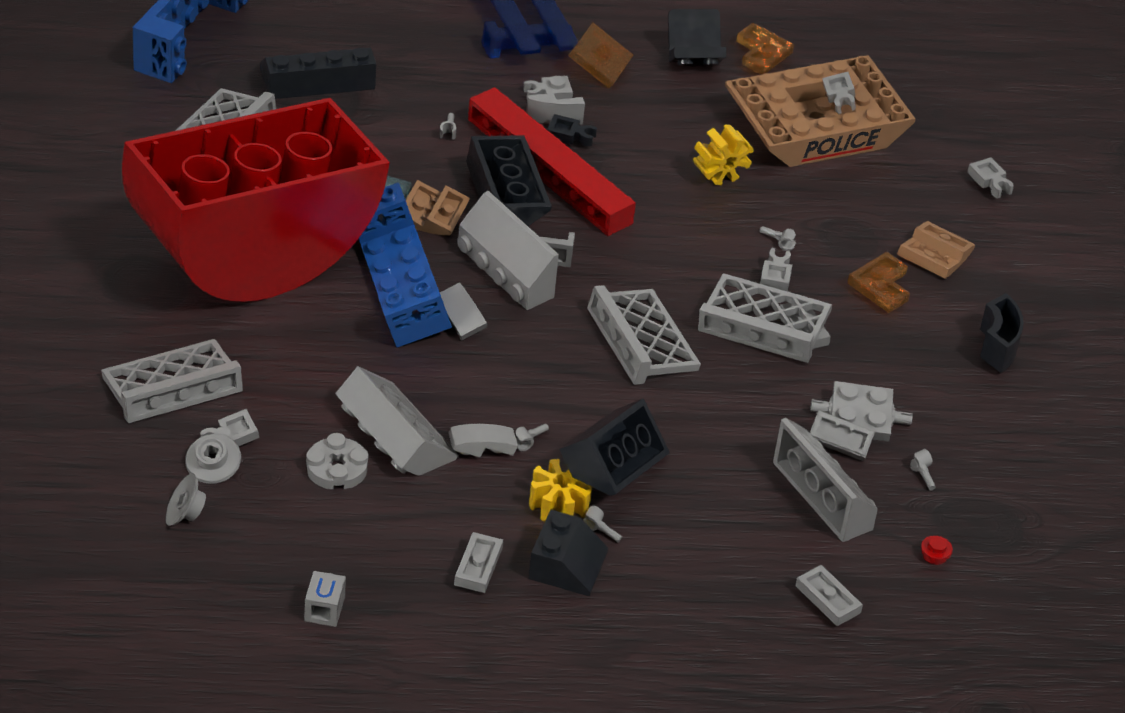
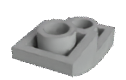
M554 93L527 96L526 113L538 123L550 124L554 114L580 120V125H583L585 109L583 97L556 99Z
M460 282L440 292L449 320L461 341L487 328V322Z
M464 424L450 427L448 431L452 450L462 455L470 454L481 457L485 448L495 453L513 455L518 447L513 428L506 426Z

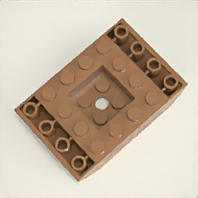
M869 55L725 81L726 88L767 149L789 167L885 149L915 123V117ZM849 72L855 89L856 109L852 111L851 106L843 105L841 107L842 113L838 114L835 110L834 102L829 103L822 78Z

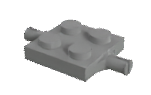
M834 381L833 394L829 402L812 399L810 412H818L819 410L873 430L875 433L872 440L887 442L890 440L893 423L911 425L913 413L895 411L893 389Z

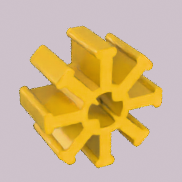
M724 125L721 135L715 128L707 131V135L711 139L709 144L701 143L700 141L696 143L694 149L699 153V156L694 157L693 162L708 180L711 179L715 185H722L725 175L734 182L740 177L735 171L737 166L745 167L746 169L750 167L752 161L747 157V154L754 152L753 147L731 125Z
M551 459L548 472L541 469V466H537L533 470L529 497L530 509L541 508L540 519L544 522L550 509L572 516L575 512L581 515V518H585L591 501L592 486L573 478L569 469L566 472H562L560 459Z

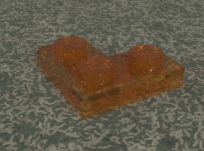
M751 23L737 34L736 42L751 50L743 56L742 65L761 75L770 71L794 51V44L755 23Z
M888 252L883 253L849 274L847 283L888 313L909 300L910 293L895 283L896 280L906 275L908 266Z

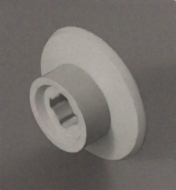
M205 435L197 439L189 447L185 458L186 468L189 474L194 473L198 481L202 483H221L232 477L238 470L241 463V451L237 443L225 435ZM209 453H216V457L211 459V457H208Z
M194 473L187 475L179 483L169 501L166 512V524L169 526L178 524L183 518L190 522L194 521L204 507L206 494L198 490V478Z

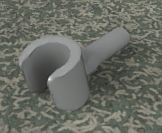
M449 113L447 121L441 123L440 138H443L444 133H451L452 140L456 138L455 115L453 113Z
M764 226L760 229L761 233L779 240L778 244L781 249L785 251L793 250L796 244L794 241L796 236L794 230L786 229L780 232Z
M543 424L528 431L525 427L517 428L515 434L518 437L516 438L518 450L526 451L530 449L534 444V436L548 431L549 426Z
M923 449L914 454V459H912L910 466L913 471L920 472L928 489L934 490L936 486L927 468L932 465V456L928 450Z
M590 506L583 521L592 531L598 529L618 543L622 536L602 521L604 513L599 507Z

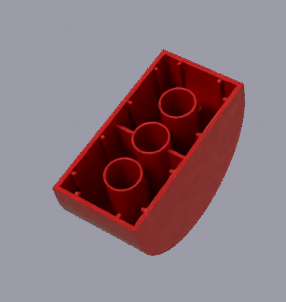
M325 98L126 141L122 161V179L126 196L133 209L194 284L217 298L246 302L268 299L294 290L316 278L335 264L354 245L372 220L384 192L390 162L331 98Z

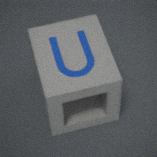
M318 571L313 572L305 598L304 621L337 626L345 599L346 576Z

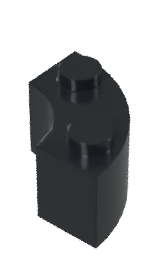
M1007 293L986 304L980 330L985 335L980 357L1000 373L1004 372L1013 363L1024 325L1023 315L1019 306Z

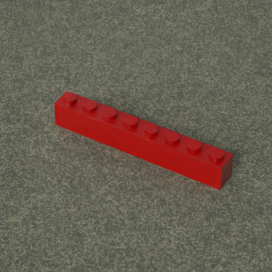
M494 87L469 99L468 120L487 136L524 135L542 182L604 234L610 236L633 224L636 202L497 88Z

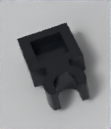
M554 114L547 128L562 143L571 145L576 140L584 146H592L593 138H596L597 127L593 125L580 126V120Z

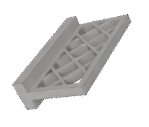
M221 88L177 130L276 109L275 96L273 93L264 92L258 98ZM223 99L230 100L229 102L220 103ZM233 109H236V110H237V111H233V112H228V113L222 114V112H224V111L233 110ZM218 113V115L204 118L206 115Z
M723 273L708 302L703 303L699 310L698 331L808 363L812 356L813 346L831 312L832 304ZM726 285L738 288L739 291L727 294L724 287ZM761 294L766 299L754 301L751 296ZM745 298L748 304L736 307L732 302ZM726 303L729 309L717 307L716 305ZM778 303H792L793 307L781 309ZM772 306L775 312L763 315L760 309ZM813 309L822 313L809 317L805 311ZM753 311L756 317L745 315L743 313ZM799 313L803 320L791 323L787 318ZM781 319L784 325L776 324L770 321ZM808 327L812 333H807L804 331H800L798 329Z
M605 285L594 286L587 309L634 385L644 384L646 377L651 375L699 371L701 363L653 289L608 292ZM647 299H648V301L650 302V304H651L652 306L650 307V306H648V305H646V304H643V303H641V302H639V301H637V300H647ZM615 302L626 305V309L617 306ZM633 308L646 315L645 317H642L638 314L631 312L630 310ZM650 316L662 321L664 325L649 320ZM626 319L638 324V328L629 325ZM643 327L658 333L657 336L643 331ZM662 335L674 340L676 344L661 339ZM638 338L650 343V347L641 344ZM655 346L670 352L669 355L655 350ZM674 354L686 359L687 361L682 362L680 360L673 358ZM650 357L662 362L663 364L652 365Z
M215 339L101 370L102 378L122 406L124 418L128 423L243 391L240 364L237 360L231 361ZM213 351L211 356L201 355V353ZM184 360L185 362L183 364L174 363L172 361ZM193 362L205 364L203 368L191 366ZM150 367L156 368L154 372L143 370ZM165 370L176 372L174 376L163 374ZM121 375L128 376L126 380L114 378ZM136 378L148 380L145 384L134 382Z

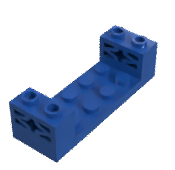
M158 0L133 26L134 71L173 83L179 75L184 73L187 66L185 59L187 40L184 38V29L194 22L202 9H205L210 4L236 13L248 0Z
M398 182L386 186L372 220L358 239L376 287L385 319L395 345L398 348L450 329L452 325L400 184Z

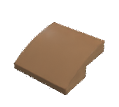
M417 180L406 198V203L416 230L450 236L470 198L446 185L443 191L440 192Z
M926 221L915 228L911 239L900 245L897 255L946 279L967 259L974 250L975 244Z

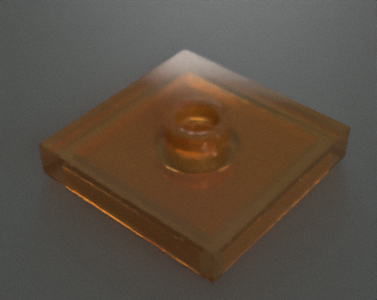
M592 23L568 56L606 87L610 88L629 63L633 54L595 23Z

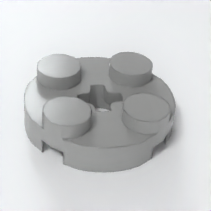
M332 433L327 439L315 443L307 452V473L309 478L320 487L333 490L334 485H344V489H349L357 486L365 479L369 454L360 444L345 438L343 434ZM339 461L342 462L343 465L339 463L332 465V462Z

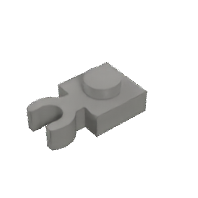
M849 72L822 78L829 103L834 102L835 110L838 114L842 113L841 107L843 105L851 106L852 111L856 109L855 89Z
M567 76L542 77L540 83L533 80L524 82L523 90L527 92V96L554 93L556 99L573 97V91Z
M991 157L969 164L967 173L982 188L990 187L994 197L1000 198L1002 190L1006 191L1009 195L1012 194L1013 183L1006 179L1007 173Z
M770 249L768 260H764L760 284L788 292L792 265L789 264L790 251H786L784 257H778L775 255V249Z
M247 409L218 420L219 428L217 429L206 428L200 432L201 437L209 434L225 435L234 440L238 446L260 438Z

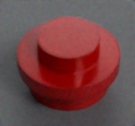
M929 536L922 541L921 552L924 559L931 564H943L952 555L953 547L951 543L941 536Z

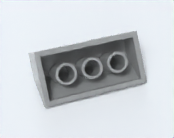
M489 191L483 193L459 224L457 243L460 250L466 253L480 269H483L492 277L497 285H500L507 291L512 299L521 304L526 310L554 298L559 254Z
M357 366L335 393L343 402L341 405L342 409L360 421L357 424L358 427L376 439L374 442L375 446L383 453L389 454L392 457L391 464L398 471L404 474L408 471L420 476L456 460L459 456L392 381Z
M788 418L781 419L773 459L774 465L842 542L872 531L878 510L873 500L869 499L862 492L855 480L851 479L844 472L839 463L826 452L822 444L807 429Z

